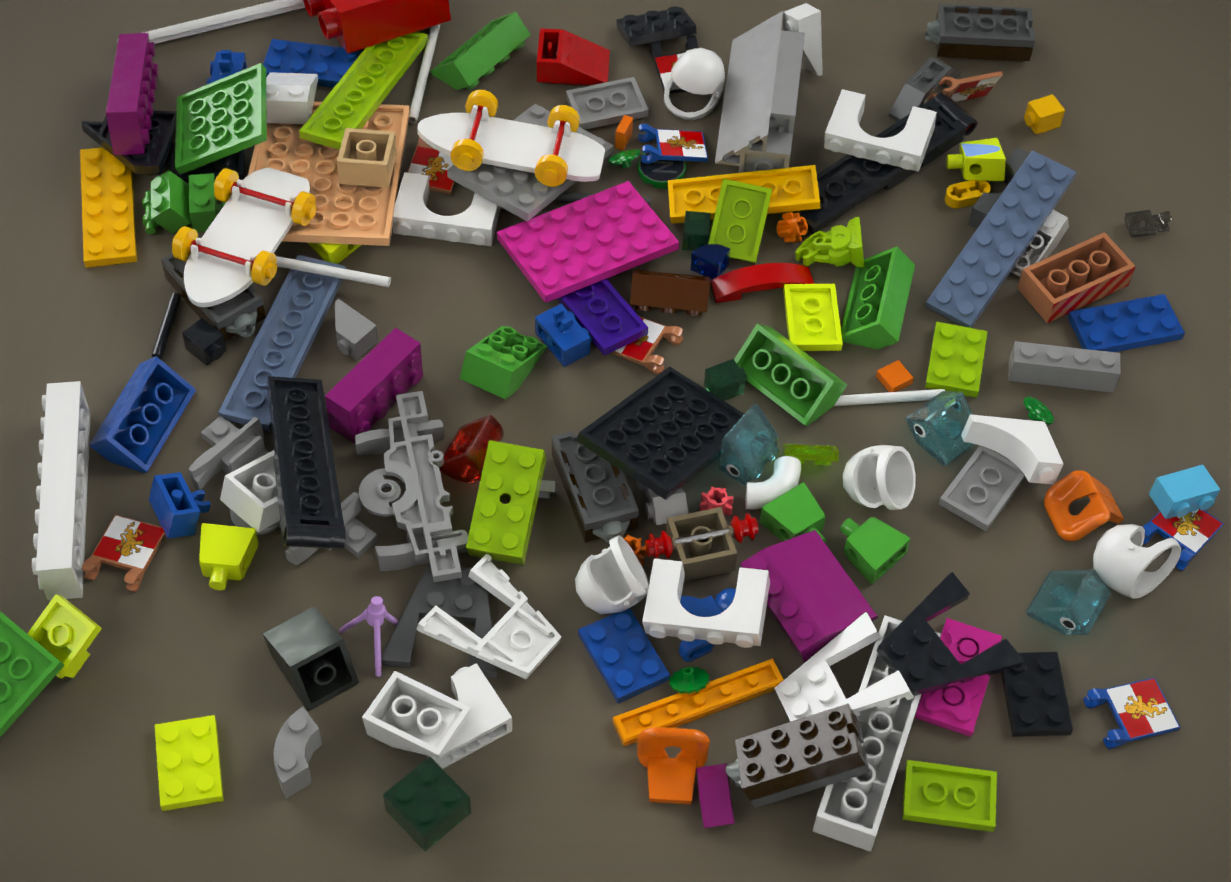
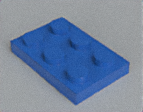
M630 608L578 629L579 638L618 704L670 680V674Z

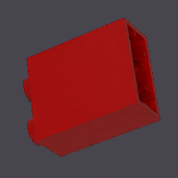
M303 0L308 15L310 17L318 16L319 25L324 37L327 40L336 38L347 54L451 21L449 0Z

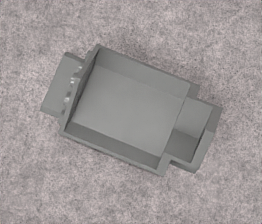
M783 11L732 40L715 164L739 166L738 173L789 168L805 33L781 30Z

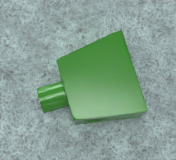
M804 482L762 507L760 523L782 542L816 530L824 543L826 542V539L820 533L824 527L825 514Z
M870 517L861 526L851 518H848L839 529L840 532L848 537L844 547V555L871 585L907 554L911 540L905 534L875 517Z

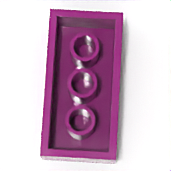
M395 327L325 395L329 427L352 443H355V435L370 431L371 426L377 420L384 418L388 410L396 403V395L406 394L423 377L420 342Z

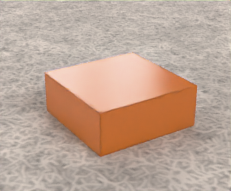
M624 115L615 131L616 149L625 150L633 133V117Z
M899 360L877 370L876 373L877 379L888 392H898L913 384L914 377Z

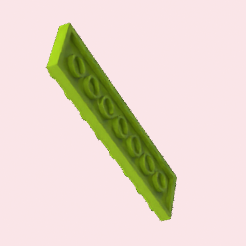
M413 32L365 48L300 129V139L340 150L345 128H363L426 46L428 34Z

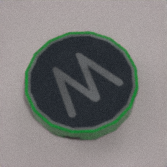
M641 156L638 160L639 177L644 183L653 184L654 188H668V180L682 179L686 174V161L657 160L646 164L642 162Z

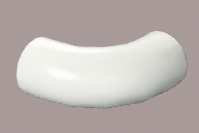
M791 456L780 457L775 460L773 475L768 480L757 483L747 482L745 509H762L764 505L798 486L801 474V462L799 459Z

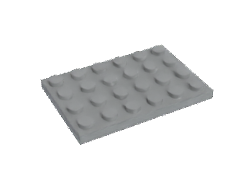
M534 104L513 121L548 127L547 120L550 111ZM578 127L577 133L595 140L605 148L604 159L612 153V144ZM482 163L479 168L473 171H464L453 165L447 172L448 178L526 221H529L577 182L566 179L559 186L549 187L540 183L535 173Z

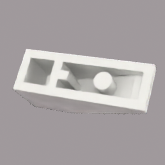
M805 3L783 12L784 31L805 33L802 65L817 76L823 75L821 11Z

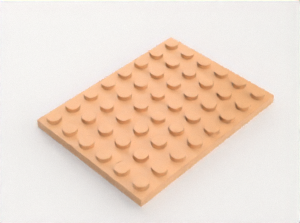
M314 102L312 114L322 102ZM380 104L362 128L365 130L395 132L397 155L389 188L339 184L337 158L340 150L300 139L299 131L304 124L267 123V141L255 145L248 175L262 168H273L306 178L309 181L310 193L315 195L316 213L308 225L301 226L293 223L282 241L390 246L394 207L397 199L410 109L408 105Z

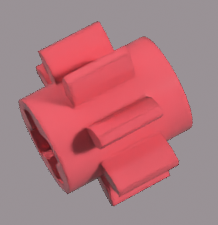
M712 486L708 494L702 492L699 511L721 507L724 516L725 514L731 516L734 497L727 495L726 488L721 489Z

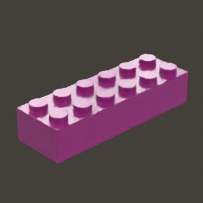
M148 33L119 34L106 108V117L114 155L144 154L145 145L150 142L149 130L152 127L151 117L153 116L152 103H155L154 90H157L156 77H159L158 64L153 63L155 45L154 42H150Z

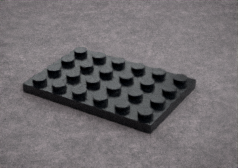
M668 367L580 431L577 442L666 500L749 433L756 421L672 367Z

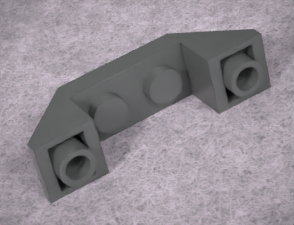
M931 57L905 83L888 117L898 122L911 113L913 106L921 107L924 100L940 85L939 82L943 77L948 76L956 79L960 75V71ZM941 84L946 88L949 87L947 84Z

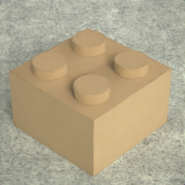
M345 128L337 158L339 184L389 188L397 155L395 132Z

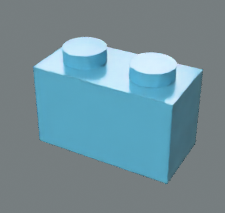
M1199 465L1157 477L1149 492V496L1164 518L1168 519L1175 516L1183 517L1189 512L1210 508L1215 503L1220 488L1204 465Z

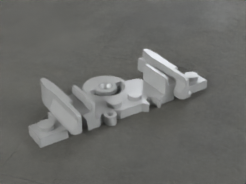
M423 391L396 395L400 417L388 419L389 429L371 430L355 435L358 455L384 454L385 468L369 473L359 486V499L362 506L368 512L377 516H394L397 527L406 530L408 543L375 546L380 571H395L430 563L433 582L462 578L458 554L468 552L466 549L468 535L465 530L452 531L450 517L453 514V507L441 505L443 502L450 501V493L443 488L439 469L444 464V456L441 451L435 450L433 442L444 439L443 423L439 419L428 421ZM384 476L397 477L405 484L406 490L401 499H399L401 495L399 484L393 480H384ZM390 487L391 491L383 492L381 489Z
M219 416L201 431L202 438L213 447L204 452L190 466L189 472L192 484L198 490H202L205 484L221 469L226 474H229L269 453L264 446V433L260 420L254 417L239 430L225 418ZM353 492L341 503L346 529L344 548L357 558H360L378 541V536L355 518L362 511L359 494ZM230 509V516L234 526L252 528ZM278 521L260 532L256 531V534L263 535L278 527L281 528V523ZM289 547V549L285 550L286 559L297 566L314 554L318 548Z

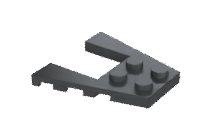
M428 564L381 657V665L411 668L417 636V625L420 618L423 619L435 606L442 609L459 623L475 624L474 634L481 639L484 638L492 629L488 593L486 589L468 577L472 568L461 567L462 578L433 582L431 567ZM470 655L468 667L477 663L485 677L497 678V666Z

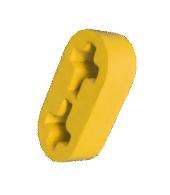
M969 180L952 184L947 188L944 200L947 206L955 209L975 205L983 192L990 193L991 187L987 181Z

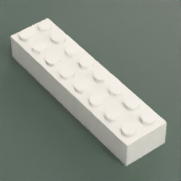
M80 381L47 384L46 395H42V408L45 411V417H41L40 426L44 439L39 440V452L43 457L42 462L38 463V476L41 479V486L36 487V497L38 503H40V508L35 510V523L38 526V533H34L33 536L37 557L32 558L33 574L38 575L39 589L44 590L48 601L52 600L55 594L61 595L65 599L83 598L84 571L82 570L85 555L91 415Z
M884 616L879 630L881 638L875 642L859 692L893 674L876 650L879 644L902 622L901 620ZM921 694L914 696L910 700L903 697L891 701V706L878 709L875 706L860 711L861 715L856 716L861 725L864 743L861 745L866 752L870 772L826 786L816 815L813 832L871 852Z

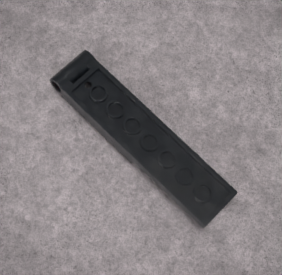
M942 92L919 107L937 112L935 128L920 169L963 141L964 136L970 135L978 124L971 115L948 95H943ZM910 114L875 137L888 138L899 134L905 128ZM847 154L817 174L820 209L792 212H799L800 216L806 219L808 230L814 234L882 188L888 191L916 171Z
M268 376L267 392L275 450L273 464L284 546L344 549L346 529L342 515L322 380Z

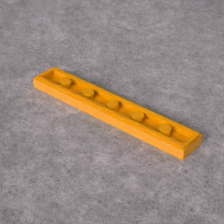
M772 658L710 681L706 688L701 689L699 692L691 694L677 693L612 717V723L625 747L637 742L639 733L647 728H676L773 692L775 687L784 679Z

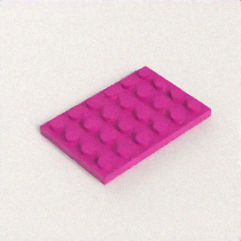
M629 181L497 232V240L545 303L679 249V241Z

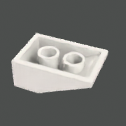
M270 72L266 77L267 123L305 124L312 115L318 74Z
M275 450L225 475L220 500L247 524L255 528L257 532L280 521L273 464Z
M394 671L362 716L367 735L394 748L440 758L471 712V707Z

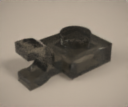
M1150 210L1125 213L1124 221L1131 238L1155 235L1156 231L1168 232L1170 228L1167 222L1172 221L1170 211L1152 215Z

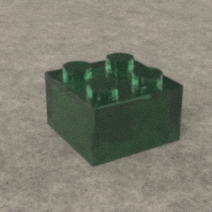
M428 757L383 794L385 810L424 851L428 850L471 814L470 797L431 757Z

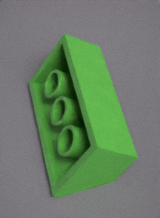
M515 11L489 22L430 70L433 76L456 90L463 88L470 90L480 83L478 79L482 75L485 77L495 70L494 65L508 60L511 57L509 53L512 50L515 52L521 49L526 44L524 41L531 34Z
M897 246L864 259L865 267L855 268L841 326L842 342L880 349L899 341L915 264Z
M758 323L729 366L805 426L810 425L834 407L848 385L772 327Z

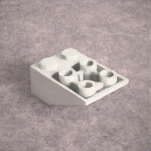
M1053 210L1013 267L1011 273L1021 277L1024 268L1046 259L1068 230V217Z

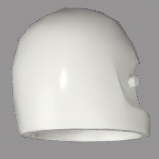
M694 48L686 51L671 69V78L665 87L664 103L667 109L675 116L685 120L701 119L711 113L718 104L723 91L725 70L722 59L715 52L704 48ZM675 85H678L687 92L700 95L712 94V97L704 109L696 112H684L672 105L669 92Z
M877 445L868 447L853 455L846 463L843 472V487L849 497L862 506L877 508L878 506L885 505L889 510L903 509L909 505L915 491L916 474L913 460L909 452L901 446Z
M1134 524L1117 525L1107 530L1097 542L1093 556V569L1105 585L1114 591L1133 599L1141 598L1154 590L1171 573L1180 558L1181 547L1174 538L1165 539L1149 548L1142 547L1145 536V529L1142 526ZM1172 547L1171 554L1160 569L1155 572L1144 571L1154 559Z
M620 536L610 539V547L603 549L602 553L589 556L580 566L575 578L576 591L585 606L599 614L623 612L640 602L648 593L649 580L632 548Z

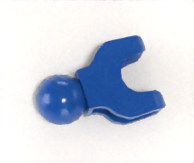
M723 589L716 595L715 599L711 595L704 599H697L693 596H681L680 604L686 611L695 616H716L724 612L732 604L736 589ZM695 639L694 641L682 640L679 646V654L684 661L691 662L710 653L715 644L700 639Z

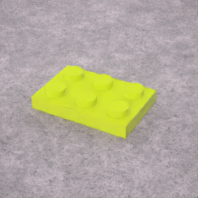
M784 284L783 294L788 340L802 351H842L843 342L835 284Z
M215 715L155 724L159 795L162 811L224 801Z

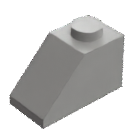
M340 299L335 301L337 347L343 354L350 355L358 360L378 342L377 325Z

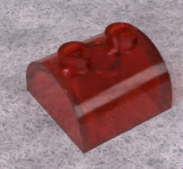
M490 414L461 426L443 455L444 464L439 467L440 471L460 482L473 483L477 480L480 481L489 440L500 442L504 436L501 424Z

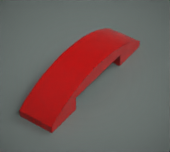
M793 263L752 265L730 271L710 281L716 303L741 300V293L784 288V284H814L809 267Z

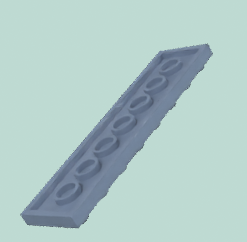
M1032 150L926 301V307L963 327L972 328L1076 178V171Z
M297 255L295 259L346 269V266L302 255ZM290 269L218 412L219 416H222L227 421L243 425L257 417L260 420L262 429L271 431L272 425L267 392L268 376L297 377L343 279Z

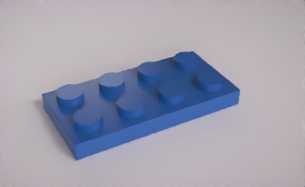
M272 39L263 66L266 68V77L270 72L318 74L317 86L334 88L364 50H357L347 54L342 47Z
M1165 294L1070 311L1068 315V320L1082 349L1118 352L1181 340L1185 334Z

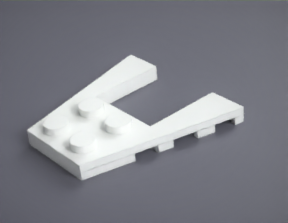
M486 554L470 570L468 577L511 607L500 621L481 639L442 609L435 606L418 623L416 630L527 679L559 644L562 636L539 610L535 612L527 603L528 598L523 592H518L512 586L508 575L502 569L498 570L491 562L492 557Z
M867 612L775 687L790 722L848 703L855 715L860 716V711L875 706L878 709L891 706V701L903 697L907 700L914 698L898 670L846 699L830 666L881 638Z

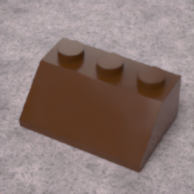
M635 269L632 275L630 305H635L636 310L650 311L651 307H659L661 312L676 313V309L686 310L687 315L702 316V312H707L711 277Z

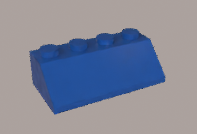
M157 356L140 363L89 446L111 463L142 473L148 472L196 389Z

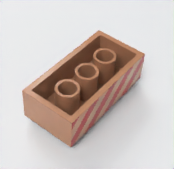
M1104 232L1024 268L1017 289L1046 323H1050L1069 314L1070 311L1078 310L1129 286L1136 266Z

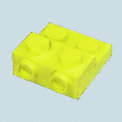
M55 594L27 634L65 665L56 675L63 679L64 676L75 677L90 656V653L86 650L102 628L63 596Z

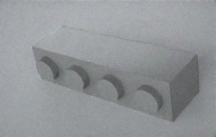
M1014 341L1009 358L1008 381L1114 393L1121 374L1120 353Z

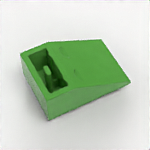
M501 326L466 351L460 379L503 399H507L520 388L546 351L547 345L540 343L534 337L524 336L516 332L514 328Z

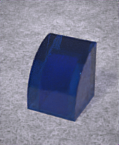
M708 244L697 248L691 255L690 270L702 276L711 277V280L721 276L729 265L730 248L718 244Z

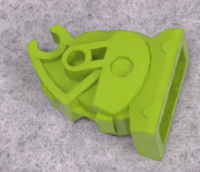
M860 217L849 220L847 227L838 225L831 227V231H818L812 234L795 251L796 260L799 262L803 258L805 266H809L814 262L834 264L837 267L851 262L856 267H865Z

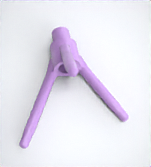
M379 596L371 599V603L362 614L339 629L340 633H344L363 620H367V623L373 626L375 673L377 677L381 676L380 626L384 623V618L395 626L399 623L395 617L387 612L383 605V599Z

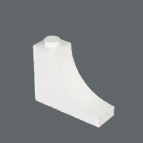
M970 414L961 434L964 442L987 447L1008 458L1024 473L1030 483L1053 485L1063 467V461L1045 422Z
M477 663L470 667H462L451 676L452 692L456 700L471 707V712L440 758L428 756L429 765L434 773L513 731L510 713Z

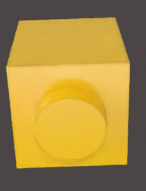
M1053 94L1028 102L1024 121L1037 135L1060 127L1065 109Z

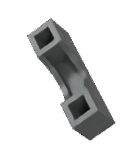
M1016 147L1009 156L1005 165L1004 182L1007 185L1030 153ZM983 192L972 208L968 224L978 228L1003 192Z

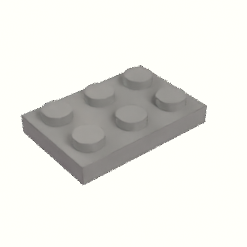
M634 77L566 91L567 102L570 107L578 112L580 116L579 127L584 130L620 123L624 115L633 117V120L648 117V107Z
M980 445L941 496L939 505L980 529L987 531L1026 476L1012 461Z

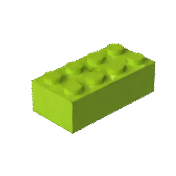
M489 440L466 545L470 556L483 558L486 554H489L492 560L520 565L525 564L546 463L544 450ZM505 499H511L507 504L501 503Z

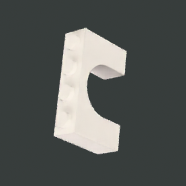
M842 89L825 131L824 148L833 152H841L858 158H865L882 164L919 172L935 128L937 112L913 106L906 126L899 134L888 138H878L867 134L859 126L865 107V95Z
M404 172L394 207L393 233L492 246L501 210L499 205L475 193L472 204L464 212L453 216L435 214L426 207L430 194L429 176Z
M654 559L642 621L646 634L655 638H664L666 636L678 637L683 641L707 640L709 643L717 645L724 642L736 643V645L744 648H750L753 645L761 646L770 587L768 570L739 568L736 593L732 604L724 612L716 616L699 617L686 611L680 604L685 577L682 561Z

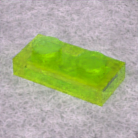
M783 444L782 446L783 456L795 457L799 459L801 464H804V460H814L815 464L831 465L832 461H839L837 446Z

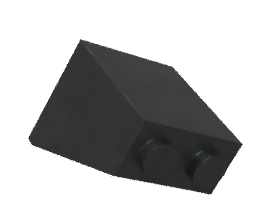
M315 607L263 633L271 656L307 711L359 683L343 638Z

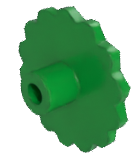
M628 149L616 153L608 159L609 165L621 164L622 168H628L632 165L631 161L641 155L640 150Z
M1030 396L1024 398L1023 404L1029 411L1028 417L1032 421L1038 420L1045 422L1047 425L1054 422L1052 412L1041 401Z
M699 667L681 668L670 677L669 685L673 691H677L680 694L699 692L701 689L706 688V685L709 683V674L706 673V670Z

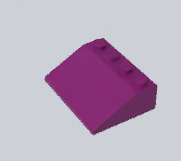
M816 530L764 548L740 563L741 568L769 571L770 587L766 608L804 663L864 613L867 612L871 621L878 618Z

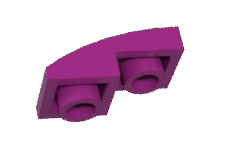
M727 763L697 768L704 828L735 824L730 778L726 773Z

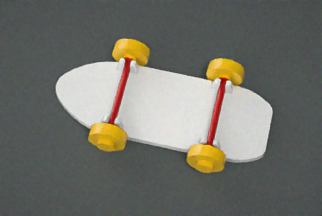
M476 90L471 92L467 98L465 105L467 113L434 115L421 120L418 124L419 137L434 149L449 155L452 163L464 171L476 170L482 163L535 173L540 183L549 187L559 186L566 179L589 182L600 178L605 148L595 140L577 133L580 116L574 108L567 105L554 107L548 116V127L494 117L498 108V100L489 91Z
M227 168L219 173L214 181L215 199L226 204L202 238H198L197 230L183 226L178 230L172 241V254L174 258L186 262L184 284L188 299L192 304L198 307H211L239 295L253 282L263 286L270 283L277 272V258L274 252L293 223L306 226L315 216L316 199L315 195L310 193L309 181L306 178L273 168H262L251 173L243 180L239 179L236 171Z

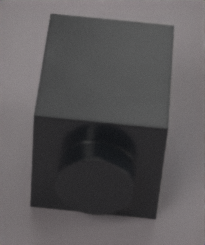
M203 318L182 332L186 350L206 366L219 359L227 351L223 334Z

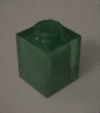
M686 211L682 250L707 252L711 213Z
M734 359L705 369L704 387L723 401L744 394L747 375L745 370L739 367Z

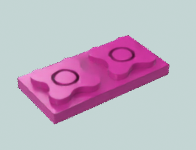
M946 618L940 637L960 664L1001 642L1002 638L1001 635ZM985 674L974 677L972 681L948 684L946 688L922 694L915 718L972 737L990 676Z

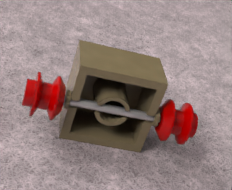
M721 507L667 518L666 532L662 531L660 537L655 538L652 533L649 534V539L645 540L646 552L648 557L653 556V559H658L660 554H664L667 559L672 555L673 561H682L685 572L684 582L733 572L736 566L737 551L732 537L738 543H742L743 537L746 536L751 541H754L755 534L759 532L758 524L755 517L751 518L750 514L746 513L744 520H739L737 516H733L731 525L728 526Z

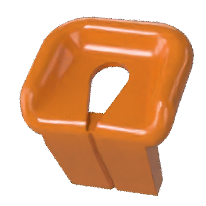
M1077 470L1069 473L1053 484L1044 497L1045 510L1057 534L1065 541H1078L1108 521L1119 524L1125 520L1109 488L1086 471ZM1088 496L1091 500L1090 503L1078 515H1071L1069 511L1071 503Z
M651 727L639 733L637 738V757L640 763L648 768L649 802L691 805L695 773L697 768L705 765L709 754L710 739L705 733L695 729ZM666 747H679L681 751L675 758H669L665 750Z

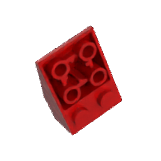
M540 28L536 61L537 82L577 85L608 82L610 50L563 29Z

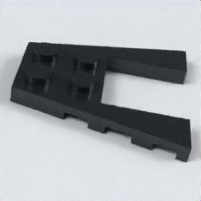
M953 572L879 644L876 650L893 673L899 670L913 696L946 688L948 684L972 681L974 677L988 674V676L998 674L1002 670L1011 667L1015 669L1020 668L1024 663L1023 658L1007 639H1004L960 664L928 624V621L967 600L970 595Z

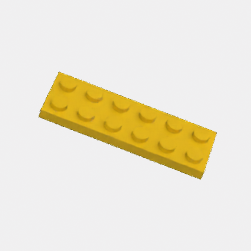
M103 147L80 150L85 267L137 262L133 172Z
M815 165L668 180L671 224L714 220L723 179L772 189L767 214L820 209Z

